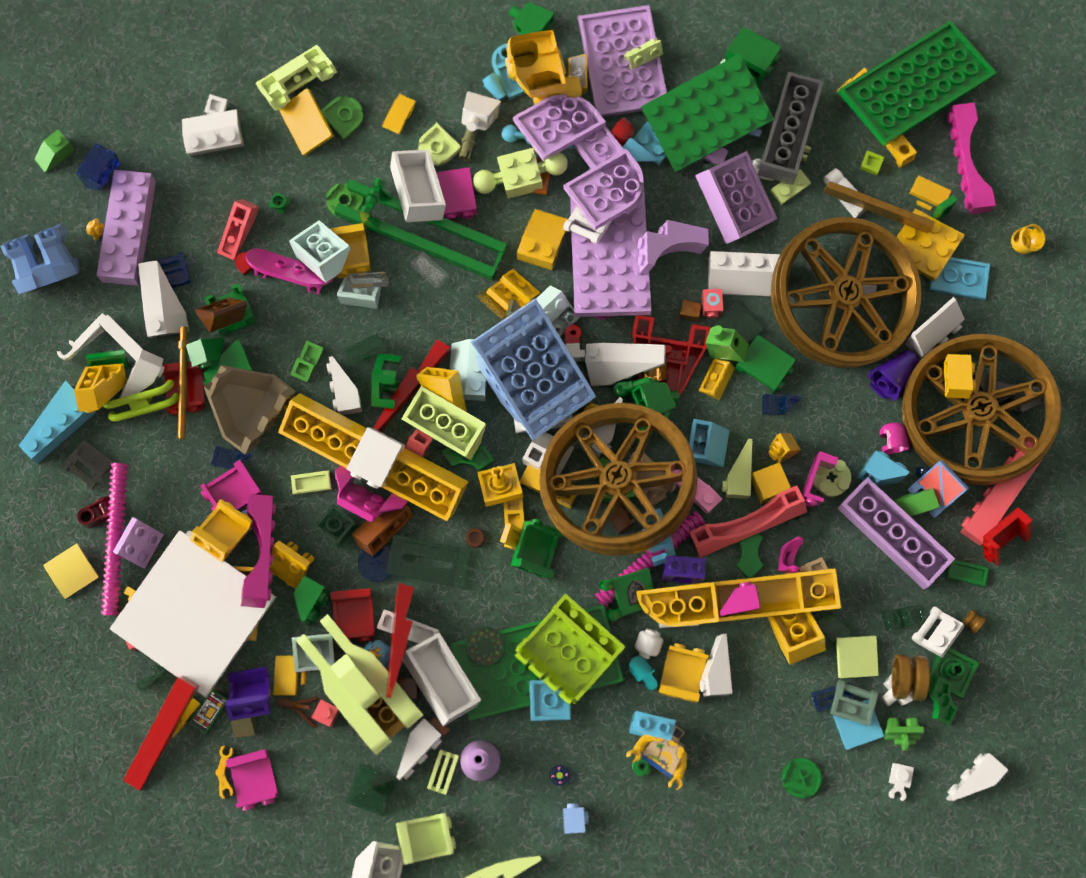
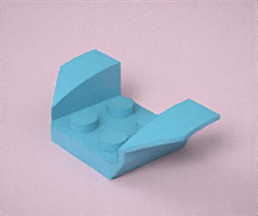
M648 121L633 139L629 138L622 147L624 150L627 149L636 162H654L660 165L666 158Z

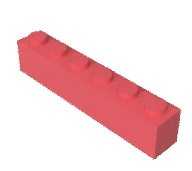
M1030 441L1024 442L1026 447H1034ZM1014 448L1016 453L1013 457L1009 456L1003 465L1019 459L1025 453ZM1039 463L1020 477L1007 482L993 484L992 487L988 486L982 494L984 499L981 502L978 501L972 508L974 512L972 516H967L962 522L961 526L963 529L961 533L977 545H982L983 536L999 523Z

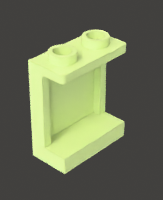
M446 813L396 823L403 865L453 854V849H456L454 837H450L449 829L452 828L449 816L446 817Z

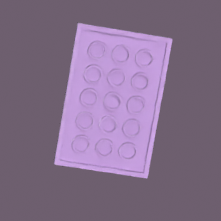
M649 5L578 16L584 54H587V69L594 106L602 117L642 111L641 106L667 93L660 57L633 70L630 69L629 61L627 62L624 57L627 51L637 47L642 49L641 45L649 42L651 39H656Z

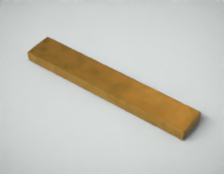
M832 181L828 182L823 192L925 233H929L935 224L933 220Z

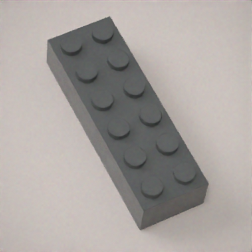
M788 72L759 168V176L794 185L824 81Z

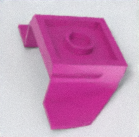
M340 465L335 470L339 487L337 504L369 522L374 521L383 512L402 509L408 502L394 493L387 500H384L380 495L373 494L366 490L365 487L353 483L355 477L350 475L351 471L347 470V468Z

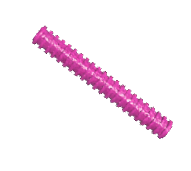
M693 511L692 515H688V519H685L680 527L671 535L674 549L678 548L677 545H681L682 541H686V537H690L689 531L705 525V521L699 513ZM665 549L653 553L647 550L646 554L641 555L642 558H638L637 562L634 561L633 565H629L628 570H623L624 573H620L619 576L647 567L650 571V568L655 567L652 557L666 553ZM614 588L606 592L600 590V593L595 594L600 604L606 608L608 603L611 604L613 599L616 600Z

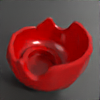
M622 118L613 127L611 134L622 147L629 138H633L634 127L627 119Z

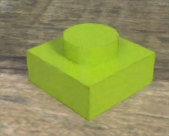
M867 150L860 169L877 176L884 156Z

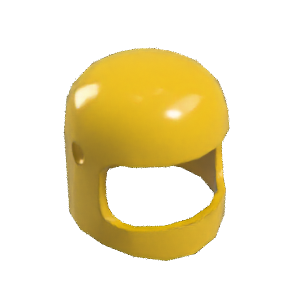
M1030 224L1016 230L1011 238L1013 249L1020 254L1035 252L1041 249L1045 243L1044 231L1036 224Z

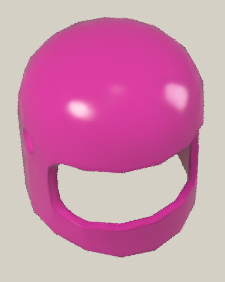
M897 422L888 423L880 429V437L888 439L887 445L881 448L882 452L889 455L910 449L907 430L903 424Z

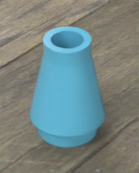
M492 73L483 79L484 87L497 100L501 101L507 97L499 76Z

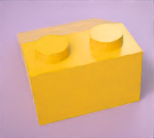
M535 209L517 251V260L553 271L566 234L563 226L567 219Z
M811 612L767 617L789 665L826 650L825 637Z

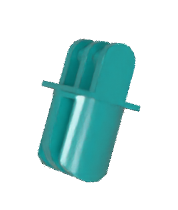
M642 656L634 657L630 661L629 669L637 683L642 681L648 690H655L657 681L652 676L655 670L652 669L647 660Z

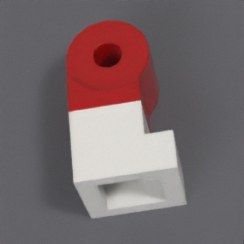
M569 325L565 330V346L575 362H585V350H580L579 347L581 329L577 325Z

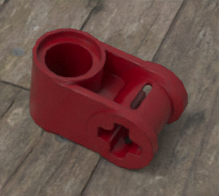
M102 497L80 509L77 513L79 523L86 528H93L109 519L107 514L110 513V510H108V507H110L108 503L110 497ZM87 514H92L91 520L84 522V517Z

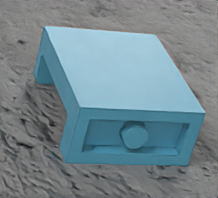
M635 711L629 733L671 740L676 720Z

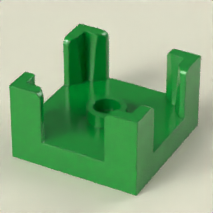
M240 283L231 286L233 292L219 298H215L213 294L204 297L207 305L227 297L247 301L243 321L219 329L218 332L222 337L257 323Z
M379 353L372 372L371 406L394 409L395 400L382 399L384 391L396 392L401 381L395 379L396 371L386 370V363L400 365L401 356Z

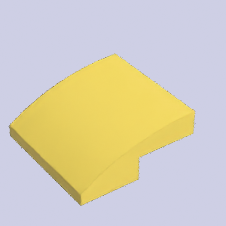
M78 543L43 565L65 599L99 577Z

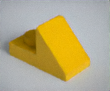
M506 523L500 540L504 547L516 549L521 529Z

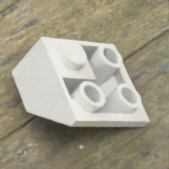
M545 432L535 440H532L523 457V464L540 470L545 451L554 436ZM571 445L565 452L559 463L556 475L561 474L574 446Z

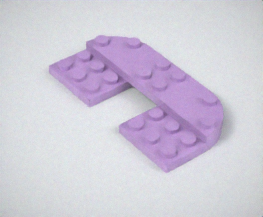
M567 94L554 95L513 117L514 123L543 161L573 145L591 168L589 171L564 184V190L594 230L624 213L627 216L637 207L643 192L642 170L629 151L621 147L606 127L605 120L587 100L578 96L577 98L567 97Z

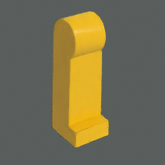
M903 135L886 145L897 160L896 163L899 168L912 162L917 154L916 150Z

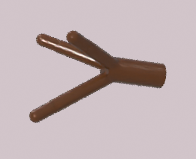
M317 697L296 702L282 698L278 699L277 706L294 709L307 723L316 728V724L300 709L310 710V706L302 704L316 701Z

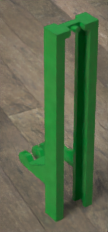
M380 178L374 179L373 188L349 179L346 188L350 192L365 197V205L361 206L359 211H356L338 203L334 211L336 217L353 224L363 223L365 229L491 281L493 280L500 261L506 252V243L446 218H443V220L423 221L498 252L493 267L373 218L372 210L377 203L403 213L400 199L393 197L384 188L386 185L385 181Z

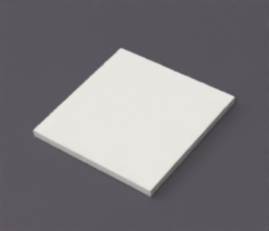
M179 530L110 627V630L175 676H184L199 685L200 687L197 691L207 697L276 599V596L271 594V600L266 602L265 608L241 606L242 585L244 578L247 576L227 562H221L191 542L188 535Z

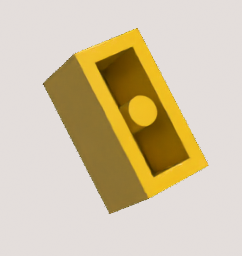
M947 354L944 362L945 398L969 399L972 391H975L976 381L972 379L975 364L971 361V355Z

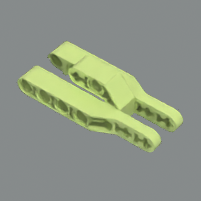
M326 615L320 622L345 651L346 655L331 666L305 634L296 641L319 668L326 695L368 747L377 755L392 741L369 715V712L366 710L369 706L382 697L407 728L419 720L423 714L397 682L395 683L391 699L386 697L388 678L386 668L373 653L353 645L332 618Z

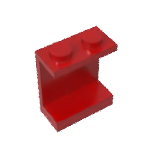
M188 361L186 411L198 413L201 409H206L203 370L200 366L192 367L191 361ZM179 363L162 365L165 367L162 373L165 383L168 380L174 382L173 387L166 392V400L172 397L174 393L179 394ZM179 400L164 410L170 413V415H178Z

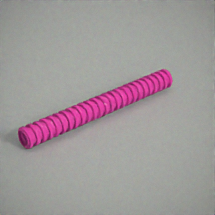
M125 463L111 464L113 469L110 470L112 482L109 484L111 485V488H109V491H111L109 497L111 499L108 501L110 513L107 514L109 516L107 528L109 529L106 531L108 543L105 544L107 546L105 550L107 552V556H105L106 562H104V565H106L104 571L106 573L103 574L105 586L102 587L104 589L102 593L104 599H102L103 605H101V608H103V611H101V614L116 616L119 614L117 608H119L118 602H120L118 590H121L119 578H121L120 571H122L120 569V565H122L120 560L123 557L113 551L124 533L122 530L125 528L123 526L125 522L123 517L126 515L124 514V510H126L124 504H126V501L124 500L127 498L125 486L128 485L126 483L128 471L126 470L129 468V465Z

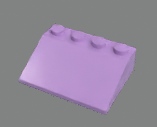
M747 151L695 175L726 244L742 238L777 219Z

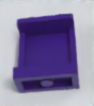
M267 667L228 673L230 691L229 700L226 701V709L230 721L270 714L271 679Z

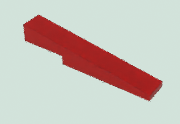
M437 339L418 371L413 368L409 369L391 400H395L394 409L385 408L374 425V429L382 432L421 387L416 375L426 367L437 368L450 354V346Z
M401 583L398 585L395 598L386 697L390 699L413 621L406 620L405 618L414 587Z
M184 676L177 678L123 781L139 791L143 788L182 721L180 719L200 687L199 685Z

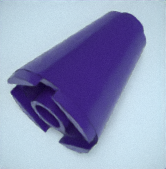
M905 350L872 369L867 378H870V386L875 393L884 399L887 397L892 398L890 401L898 399L912 371L918 364L917 355L912 351Z

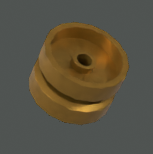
M895 655L891 675L894 699H907L909 695L912 700L924 701L926 699L929 687V663L926 656H914L910 660L908 655Z

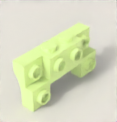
M316 45L261 79L256 85L271 107L276 111L284 108L290 102L288 94L316 77L321 81L328 80L337 71L333 63L326 57L320 47Z

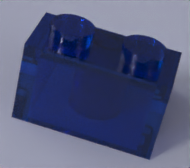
M95 143L76 174L86 188L100 190L102 186L107 184L111 172L118 167L119 158L115 152Z

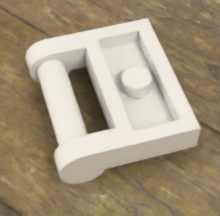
M576 206L569 219L565 221L563 230L575 232L598 244L612 221L594 230ZM575 223H578V224H580V225H583V226H585V227H587V228H589V229H592V230H594V231H596V232H595V233H594V232H591V231H589V230H587V229H584V228H582V227H580V226H578V225H575Z
M933 607L925 623L917 633H914L911 639L943 658L964 628V624L943 613L937 607ZM937 618L941 620V623L929 640L924 639Z

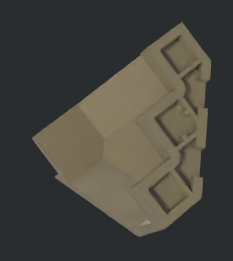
M223 365L220 366L218 373L213 377L212 381L204 386L222 437L244 454H247L261 441L259 438L265 431H269L278 420L277 417L282 409L285 411L288 408L290 400L294 398L296 393L293 388L273 374Z

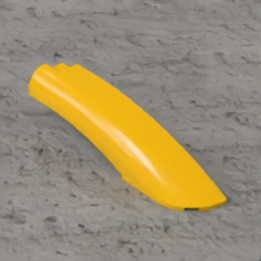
M836 568L636 591L638 601L645 613L656 622L667 626H687L841 608ZM745 582L757 585L762 609L721 616L720 611L735 588H739L740 584Z

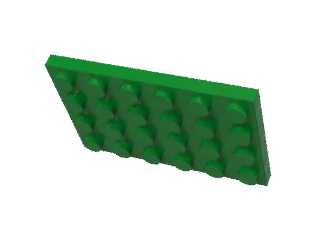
M740 53L641 106L675 173L774 120Z

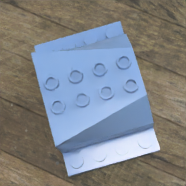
M537 299L532 300L471 341V344L478 353L476 359L482 374L501 404L517 422L522 423L532 440L538 438L596 397Z

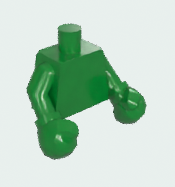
M649 377L636 381L619 382L615 384L613 389L614 394L618 398H628L632 393L636 405L657 411L667 419L672 415L671 410L676 407L675 402L680 399L677 390L670 391L667 383H659V381ZM642 427L639 430L644 431L647 427Z

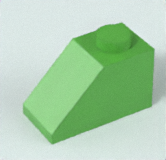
M57 130L42 142L34 160L47 173L75 152V149L64 135Z

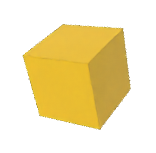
M780 462L753 472L751 475V483L760 504L771 501L780 492L791 488Z

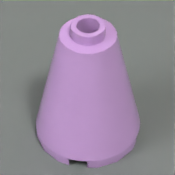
M474 741L468 744L461 754V768L464 774L472 780H488L499 769V753L487 741ZM476 756L482 757L481 763L475 762Z

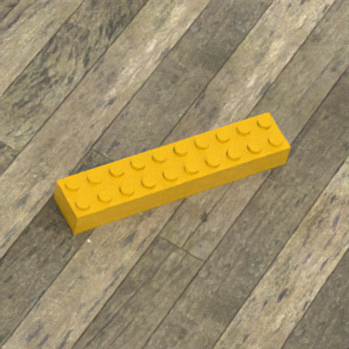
M298 394L290 400L278 433L347 468L367 428L302 394ZM404 448L403 452L399 453L383 488L448 521L454 515L469 481Z

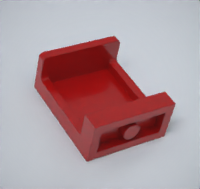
M1020 508L1015 509L983 536L984 558L998 566L1000 564V549L1017 535L1025 542L1032 538L1033 520Z
M367 588L331 592L334 622L350 642L354 639H359V642L371 641V638L375 637L372 590Z

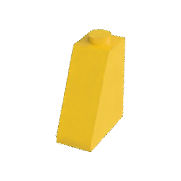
M426 367L416 375L422 387L466 412L459 371Z

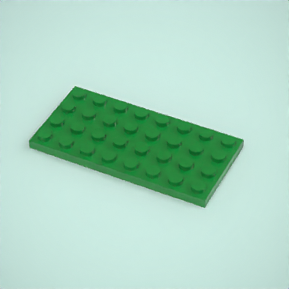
M950 20L841 87L838 93L879 142L886 146L995 77L997 72Z
M604 605L584 609L611 633ZM543 620L497 631L503 642L502 656L498 657L500 658L499 660L489 665H482L480 662L476 663L475 660L471 659L467 647L469 639L451 643L455 659L481 699L476 708L467 712L469 721L530 706L529 680H545L546 678L543 676L540 679L528 668L531 665L529 662L526 665L523 664L515 656L517 653L515 649ZM481 638L479 642H476L477 651L481 653V656L489 655L494 651L493 642L490 638ZM618 658L612 662L589 690L624 681Z

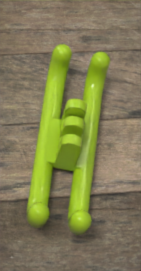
M168 380L158 388L112 401L109 400L103 407L112 409L129 404L131 408L129 411L116 414L115 411L109 412L108 419L112 422H118L168 408L177 403L179 394L174 393L167 400L150 404L153 397L164 394L173 387L174 382Z

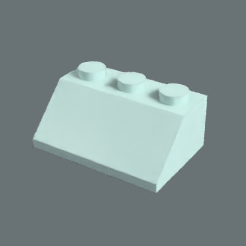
M317 221L289 240L296 257L325 283L341 273L350 251V246L321 221Z
M474 339L452 343L450 370L459 371L464 400L485 401L487 380L482 374L476 359L478 353L471 344V341Z

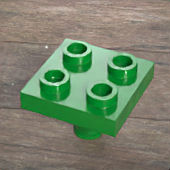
M949 648L943 658L936 655L929 670V682L933 674L952 682L951 694L962 699L979 662Z

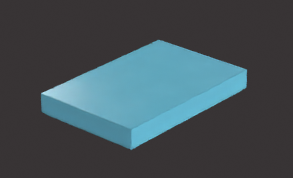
M951 257L937 280L933 281L930 279L929 291L985 301L990 264Z

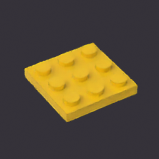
M915 209L913 213L933 220L935 222L934 227L929 233H925L904 225L897 238L910 253L918 273L936 281L965 234Z

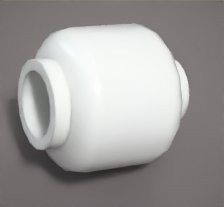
M649 628L639 632L635 643V649L639 651V656L650 659L651 656L659 655L663 644V638L660 636L661 633Z

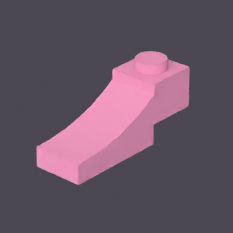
M677 469V470L673 471V473H674V474H678V473H680L682 470H678V469ZM697 477V490L694 502L708 514L722 501V498L709 485ZM682 481L675 482L676 485L679 488H681Z

